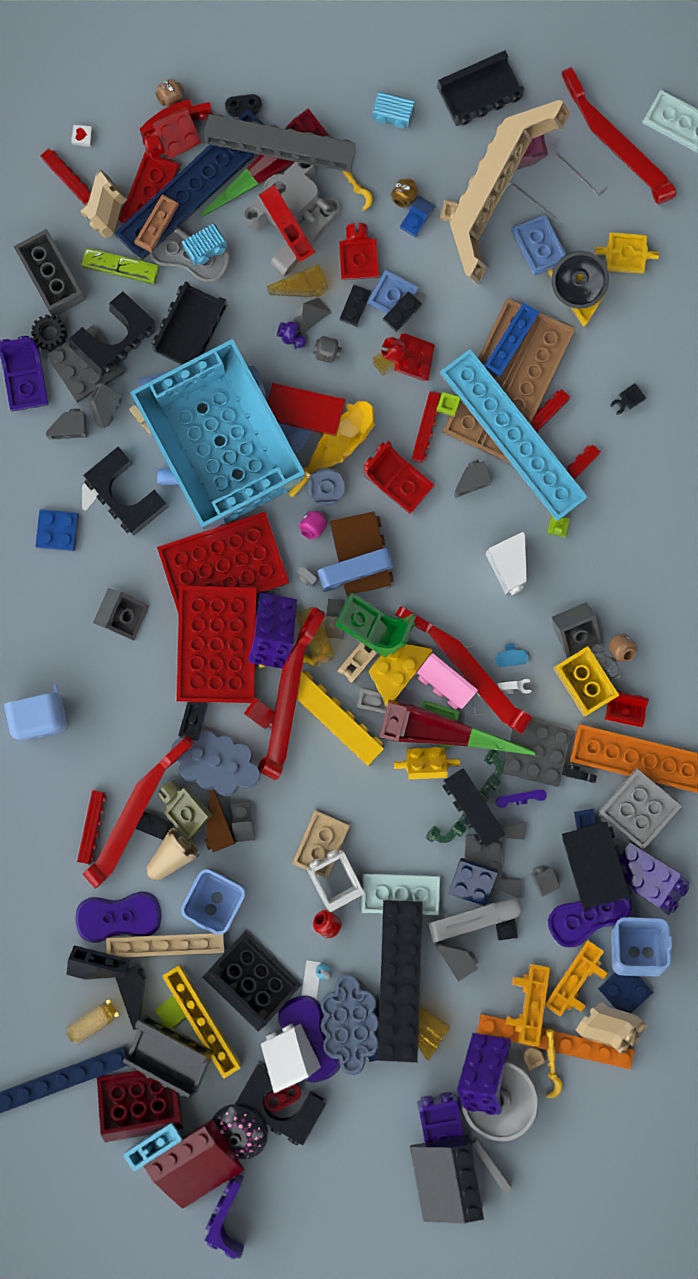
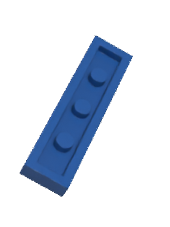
M523 302L484 365L487 370L499 377L502 375L539 315V311Z

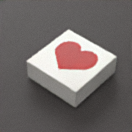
M73 125L72 145L91 147L92 126Z

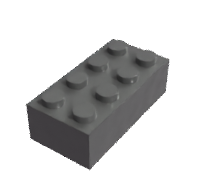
M47 229L13 246L51 315L57 316L86 300Z

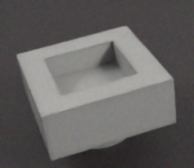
M303 566L298 571L300 576L298 579L306 586L308 584L314 586L318 581Z

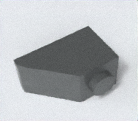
M70 409L69 412H64L46 431V436L49 440L86 438L87 425L85 413L80 409Z
M479 460L468 463V467L465 468L454 492L455 498L491 486L492 480L484 461L479 462Z

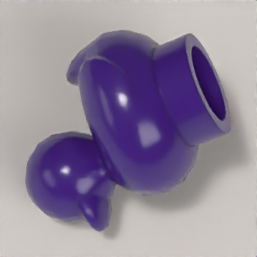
M295 321L280 323L277 336L281 337L283 343L288 345L294 343L295 350L306 345V338L304 336H296L297 329L300 328L298 323Z

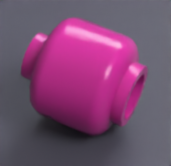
M308 511L299 523L300 533L310 540L319 538L327 527L325 515L320 511Z

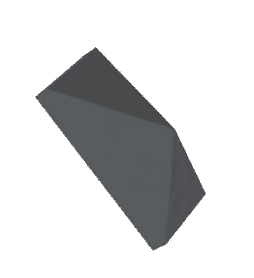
M319 298L303 303L289 321H295L299 324L300 328L297 329V332L302 335L327 316L330 311Z

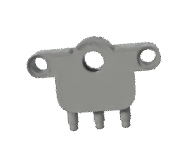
M295 162L285 171V175H273L265 182L264 191L274 184L279 192L285 191L281 196L298 224L304 219L312 224L316 223V218H314L311 212L317 206L325 211L330 209L327 203L320 198L315 183L311 181L316 175L315 165ZM260 197L252 202L244 211L245 220L251 230H259L268 221L278 228Z

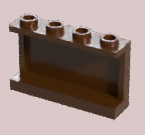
M375 511L330 521L339 563L383 549V546L386 545L384 535L379 533L378 527L382 526L380 517L375 515ZM388 570L345 583L343 585L346 598L350 593L358 594L386 587L391 588V583L394 582L392 571L388 572Z

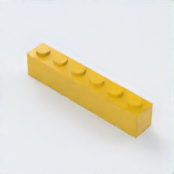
M306 670L304 672L301 671L297 700L358 758L369 766L384 750L381 747L383 742L376 736L372 738L368 734L370 730L362 723L358 725L354 721L355 716L349 710L344 712L339 707L341 703L334 696L330 699L325 694L327 690L320 683L318 685L314 684L311 681L313 677Z
M182 964L162 975L202 1044L213 1050L211 1059L223 1079L240 1069L242 1066L240 1060Z

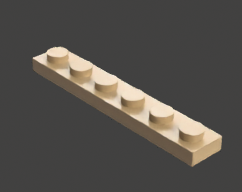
M199 933L106 938L107 954L118 957L224 953V934Z

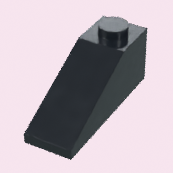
M74 945L68 958L66 975L84 980L125 977L131 960Z
M139 964L128 968L125 977L115 978L133 1031L137 1029L135 1027L136 1023L141 1018L145 987L144 979H146L145 971L139 967Z

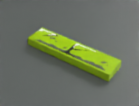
M90 248L85 249L81 264L83 268L153 285L155 284L159 266L156 264Z

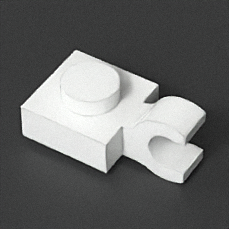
M529 679L496 684L505 695L514 694L513 690H519L523 694L531 692V690L523 688L524 683L530 682Z

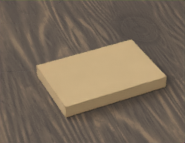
M315 810L292 864L306 869L312 861L326 858L327 854L335 849L339 851L350 825ZM334 862L315 871V873L328 879Z

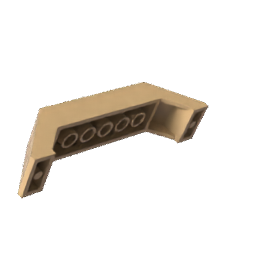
M557 100L507 117L503 123L498 125L494 140H491L488 144L487 153L479 161L476 174L470 178L466 193L464 192L461 195L457 210H454L451 214L450 226L465 274L477 284H480L488 269L483 264L478 240L532 139L556 129L560 131L563 129L571 114L563 101Z

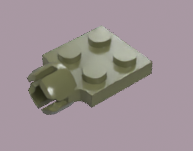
M173 780L171 783L168 782L161 787L163 793L159 790L158 797L166 805L164 814L184 838L190 841L205 825L212 814L188 786L182 789Z

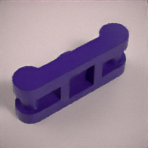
M540 789L498 797L495 803L497 807L505 808L511 802H516V805L528 804V799L544 801L547 793Z

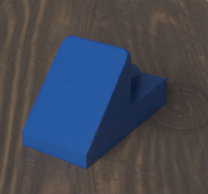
M418 197L410 205V211L401 223L400 229L416 238L433 212L435 205Z

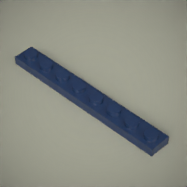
M118 1047L0 1091V1113L128 1066L123 1062L124 1057L127 1056L125 1047Z

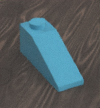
M170 1123L130 1147L123 1156L132 1170L136 1171L181 1142L183 1138L174 1124Z

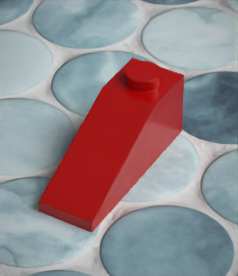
M255 698L244 714L265 730L268 727L271 729L274 711Z

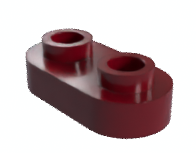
M295 1083L276 1093L272 1090L265 1096V1108L270 1112H278L297 1102L301 1097L300 1086ZM291 1088L294 1089L295 1094L290 1095L288 1093V1090ZM271 1098H276L278 1100L277 1104H272Z

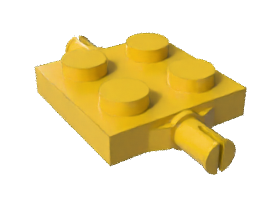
M610 232L607 247L595 246L594 254L605 255L607 270L613 272L644 274L647 258L659 259V251H648L647 235Z
M445 747L406 749L407 757L405 761H394V770L406 769L408 779L448 778L447 770L449 767H460V758L448 759Z

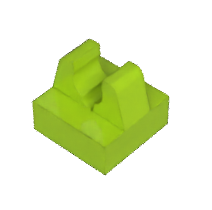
M442 392L437 412L455 417L461 401L460 397Z
M551 515L546 534L565 538L570 518L562 517L556 521Z

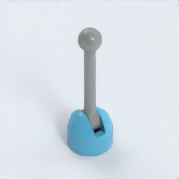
M321 963L316 967V975L320 979L331 978L332 970L328 964Z

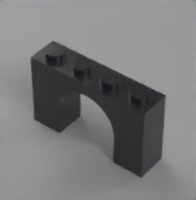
M123 291L109 303V311L128 331L123 341L114 345L100 343L83 327L69 338V347L101 377L106 373L112 372L119 361H124L132 349L136 350L141 345L143 339L151 337L155 332V320Z
M118 446L83 475L86 478L84 483L91 491L93 489L96 490L98 493L97 499L102 505L106 503L111 508L108 512L114 519L119 518L122 521L120 526L127 534L131 532L134 536L165 511L168 505L155 489L140 502L131 506H124L114 501L111 493L114 480L133 465Z
M259 1061L235 1104L245 1105L254 1109L262 1116L265 1123L271 1127L270 1130L272 1132L289 1137L287 1140L296 1146L298 1144L303 1146L326 1106L327 1100L309 1091L300 1109L294 1115L286 1118L274 1116L264 1106V1092L271 1080L267 1065Z

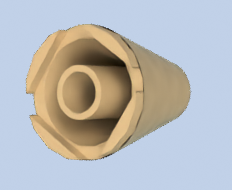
M172 828L146 867L147 875L152 880H162L200 856V854H196L198 851L197 846L192 840L187 841L184 836L179 834L177 828Z

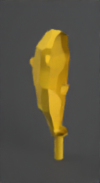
M357 401L354 405H346L347 412L342 415L337 436L327 434L322 436L307 467L303 469L305 472L304 478L288 492L291 497H294L301 490L313 472L320 468H330L337 463H342L367 438L375 426V408L367 401Z

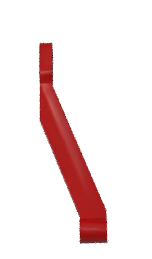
M569 67L562 70L563 81L573 101L578 105L591 132L651 188L656 204L659 205L675 198V187L668 180L667 176L587 101L584 89L574 69Z
M401 606L395 613L399 618H406L414 614ZM414 614L416 616L414 627L430 635L466 680L478 690L477 693L503 723L523 734L533 717L516 708L459 640Z
M314 607L308 614L299 631L297 641L282 668L268 752L258 765L259 772L273 780H277L280 777L287 756L305 648L314 638L325 616V612L317 607Z
M189 736L181 740L134 787L97 861L82 874L95 889L114 872L166 769L193 746L194 742Z

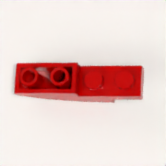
M190 99L161 110L140 128L142 139L153 133L154 127L152 124L184 107L187 108L192 121L207 120L209 114L213 115L210 102L191 106Z
M275 184L258 194L299 263L316 253Z

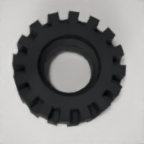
M46 314L44 318L40 316L39 321H34L35 326L32 325L33 331H31V335L41 349L51 351V349L54 350L61 346L62 343H66L67 329L60 318H56L55 315L50 317ZM51 326L56 329V336L48 340L43 337L42 333L46 327Z

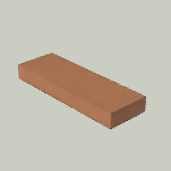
M162 195L134 241L135 244L152 253L178 209L179 203Z

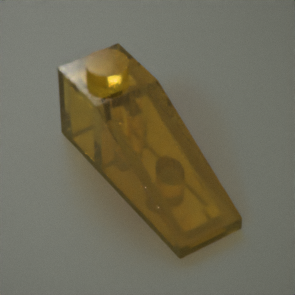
M318 264L268 285L267 290L269 295L319 297L326 293L328 284Z
M313 607L296 612V619L300 629ZM320 625L312 641L307 644L314 666L332 661L334 657L328 637L322 625Z

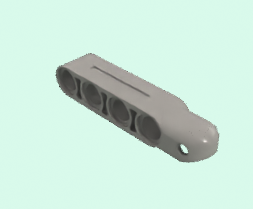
M334 198L323 199L330 207L328 211L317 206L311 212L314 218H316V223L312 224L305 219L300 225L312 246L339 213V203ZM286 242L272 258L270 265L282 275L287 276L299 261Z
M508 899L427 925L432 941L435 943L517 918L523 912V905L518 899Z

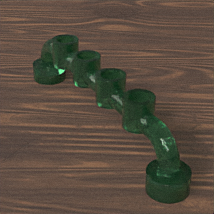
M492 749L483 761L489 765L494 763L496 770L479 791L486 803L490 798L487 795L491 789L495 791L500 786L501 781L499 778L503 772L502 761L498 758L499 753ZM462 813L447 835H440L441 830L434 825L425 838L431 843L434 840L439 843H447L454 839L456 835L461 837L467 829L464 826L465 822L463 820L465 815Z

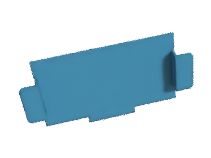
M506 644V652L497 653L498 657H495V664L499 667L522 665L529 661L528 653H525V649L516 650L514 644Z

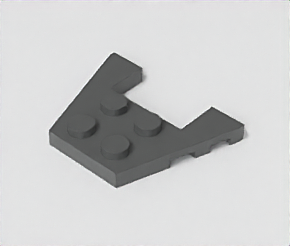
M526 822L502 827L506 835L487 847L477 843L474 838L475 834L466 836L464 859L497 869L498 873L493 888L516 898H521L522 881L501 879L504 838L524 840Z

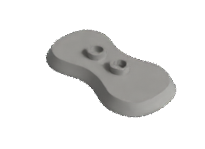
M180 228L171 233L149 254L155 263L162 266L183 268L203 282H214L220 279L226 272L230 261V254L225 249V252L221 255L210 257L209 261L204 265L198 264L194 266L182 244V241L190 236Z

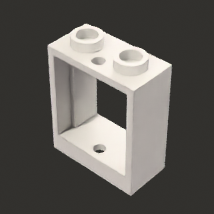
M335 849L329 852L326 858L322 860L320 858L316 859L306 868L329 912L365 894L345 853L341 850ZM340 859L353 887L328 899L315 871Z

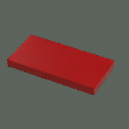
M144 152L119 221L125 224L178 174L180 164L161 157L152 159L147 152Z
M272 383L267 403L278 424L336 437L346 400Z

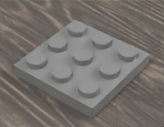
M636 768L598 812L644 850L682 806Z

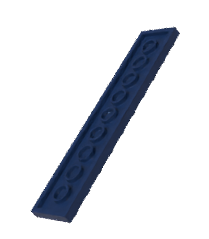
M249 109L239 117V119L246 122H258L264 125ZM209 145L115 232V236L136 257L143 261L151 252L136 245L134 241L162 195L178 202L179 207L155 248L256 154Z

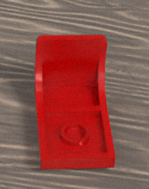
M389 440L386 443L382 442L376 449L377 453L374 458L370 456L364 463V477L407 513L411 514L433 489L435 484L404 460L394 450Z

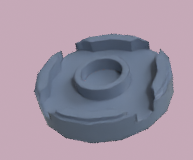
M325 467L317 469L311 474L308 479L307 489L309 496L316 503L331 505L338 502L344 495L345 482L340 472L333 468Z

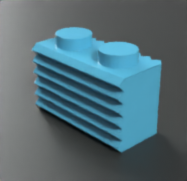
M378 92L373 109V119L381 124L387 122L397 128H408L414 108V100Z
M215 223L182 241L183 248L194 266L198 264L204 265L209 261L210 257L221 255L227 248L226 240Z

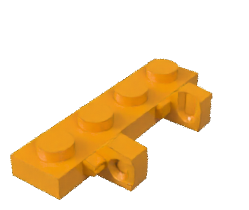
M587 940L545 1002V1006L560 1017L566 1008L571 1010L572 1007H575L582 1012L586 1005L576 998L578 990L588 975L591 977L595 973L604 980L608 974L600 968L602 963L598 961L604 951Z
M530 964L528 975L523 974V978H512L511 986L517 985L523 988V993H525L522 1014H519V1018L507 1016L505 1025L516 1027L515 1032H520L519 1044L539 1047L550 967Z

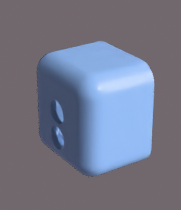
M57 684L53 685L54 693L4 704L10 735L14 739L30 741L60 734L66 730L67 719L62 696L59 694Z
M205 869L198 874L181 907V913L184 918L203 929H207L217 935L224 934L230 928L246 897V889L242 884L213 869ZM214 892H220L223 895V900L220 903L212 901V894ZM208 904L216 906L217 911L212 916L208 915L205 911Z
M621 918L616 922L611 932L612 967L614 972L622 976L656 977L662 975L671 962L672 938L669 936L667 922L658 918ZM631 947H636L639 950L640 955L637 958L629 955L628 951ZM644 948L652 949L653 956L651 958L643 956L642 950Z

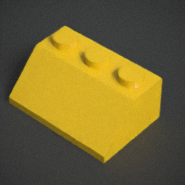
M588 646L553 668L583 717L619 696Z

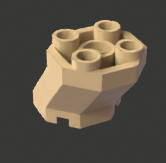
M101 169L95 175L89 201L80 212L86 219L89 218L91 220L89 222L90 226L96 232L99 230L100 234L107 239L115 232L121 205L127 200V197L120 187L111 181L110 176Z
M601 1002L589 1011L591 1014L588 1018L585 1016L581 1020L576 1031L584 1039L614 1047L622 1054L629 1045L634 1046L639 1041L640 1037L638 1035L648 1025L637 1015L610 1008L604 1002Z

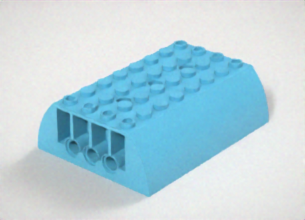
M233 339L130 392L203 529H212L227 524L291 490L305 476L303 468ZM200 404L208 406V410L205 413L197 411V407ZM217 437L225 438L226 442L223 446L215 444ZM235 470L243 472L241 479L233 478L232 474Z

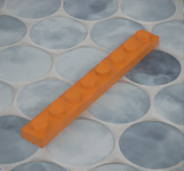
M481 1013L476 1033L509 1038L511 1042L518 1043L520 1032H515L516 1027L505 1025L506 1019ZM541 1028L539 1047L536 1048L548 1050L549 1042L546 1033L548 1029ZM554 1031L553 1044L555 1052L631 1070L634 1049L627 1048L624 1053L620 1054L614 1047L584 1039L580 1036Z

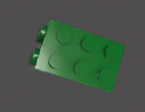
M350 593L336 620L335 626L381 656L387 657L391 653L394 654L398 648H403L407 644L409 639L407 636L415 626L414 620L416 616L411 614L406 618L390 617L354 593Z

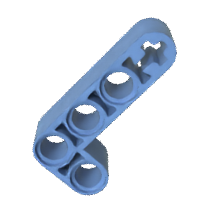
M383 548L321 568L317 572L323 591L327 592L339 588L341 584L391 569L395 565L389 548Z

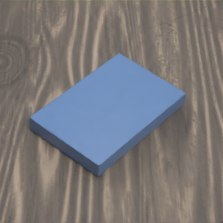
M546 214L511 228V232L534 276L554 269L557 262L567 255Z

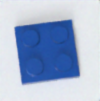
M39 509L35 547L74 551L78 513Z

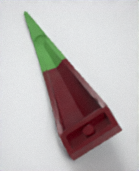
M309 108L295 117L285 127L287 130L294 129L297 132H311L322 137L329 136ZM259 155L201 212V217L263 183L273 175L286 170L295 161Z
M393 700L388 701L380 733L381 738L396 742L454 745L529 755L536 754L532 749L415 705Z

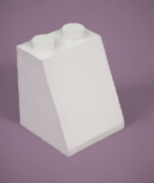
M524 532L488 548L485 554L505 595L519 593L527 582Z
M290 1024L282 1028L283 1032L278 1035L276 1032H273L266 1036V1041L261 1043L275 1093L308 1078L321 1068L301 1024L296 1026Z

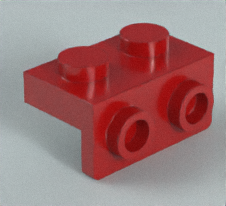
M617 691L619 696L606 704L605 720L643 728L649 699L640 695H630Z

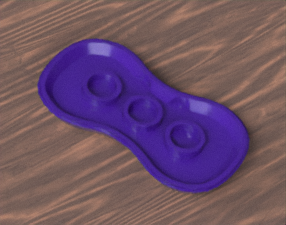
M136 892L119 900L91 897L82 901L77 907L75 916L76 927L80 937L91 943L103 942L106 938L120 934L150 936L160 927L161 908L157 898L148 892Z
M631 899L597 906L587 912L583 911L581 901L559 905L548 917L550 933L555 941L563 947L579 946L594 931L602 927L614 926L621 918H628L632 911Z
M298 996L287 1001L279 1010L278 1022L281 1029L290 1024H293V1026L301 1024L321 1068L304 1080L311 1083L321 1082L331 1078L338 1072L340 1068L339 1059L331 1058L324 1052L323 1044L327 1036L321 1030V1022L323 1020L321 1005L311 996Z

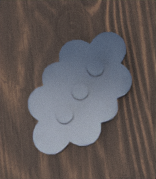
M208 730L201 731L199 740H192L194 742L193 746L177 760L180 762L179 773L184 780L188 782L197 781L203 790L215 788L217 793L222 796L234 794L239 787L245 789L253 788L260 781V772L257 766L251 763L252 753L246 745H234L228 736L216 738L214 733ZM179 738L175 740V742L172 744L171 750L184 738Z
M346 974L337 980L335 992L327 994L321 1002V1009L325 1014L321 1022V1030L327 1036L323 1044L324 1052L327 1056L339 1059L340 1067L346 1074L356 1075L363 1071L366 1063L365 1057L373 1056L378 1051V1037L375 1033L379 1028V1018L374 1014L377 1007L376 997L369 991L361 990L360 982L356 977Z

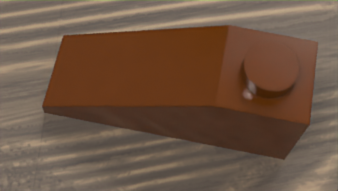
M213 789L210 791L208 806L212 816L207 821V838L204 840L208 850L212 849V852H216L234 845L236 842L216 790Z

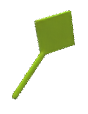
M171 996L154 1010L163 1023L170 1028H173L186 1017L174 996Z

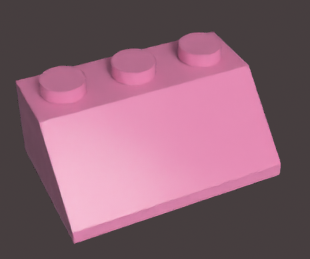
M433 653L417 672L419 676L417 679L425 686L427 684L434 688L432 692L438 697L442 698L444 696L449 700L447 704L454 710H457V708L462 710L478 691Z

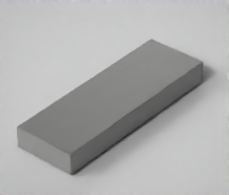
M476 1137L470 1141L472 1148L505 1194H508L512 1191L511 1185Z

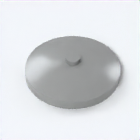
M508 1060L500 1088L501 1114L488 1115L481 1111L470 1112L461 1103L463 1114L469 1125L481 1136L494 1141H509L523 1135L533 1125L539 1110V1094L533 1079L521 1066Z

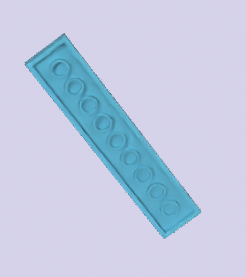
M471 349L440 371L445 381L457 396L460 397L464 405L556 521L588 498Z

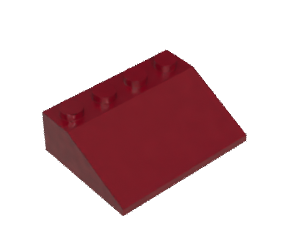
M138 1070L97 1077L100 1135L105 1142L151 1135L170 1123H173L177 1130L183 1129L181 1103L177 1091L164 1087L155 1079L147 1078L144 1073Z
M213 1119L182 1137L183 1140L143 1166L153 1183L182 1209L245 1170Z

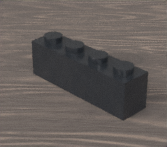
M464 768L443 780V789L448 796L451 794L455 799L452 802L458 812L462 811L465 815L463 820L469 829H474L476 833L474 838L479 845L483 844L484 847H487L506 835Z

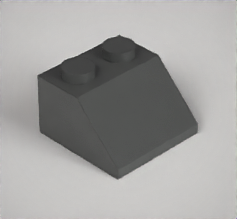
M108 588L93 623L116 634L135 640L149 605L122 592Z
M587 602L551 617L555 632L567 658L587 646L592 648L602 644L596 616Z
M439 942L435 944L458 982L478 969L476 964L479 962L472 951L467 952L465 948Z

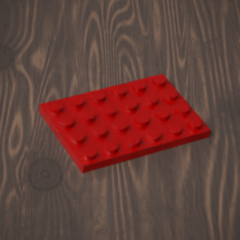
M266 511L157 547L177 611L179 609V586L256 588L257 595L260 592L263 593L289 584Z
M179 586L177 702L252 703L254 700L255 664L250 663L248 659L256 624V588Z

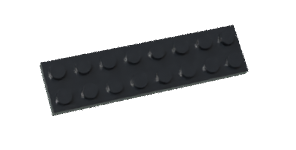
M383 900L378 1061L418 1062L422 901Z

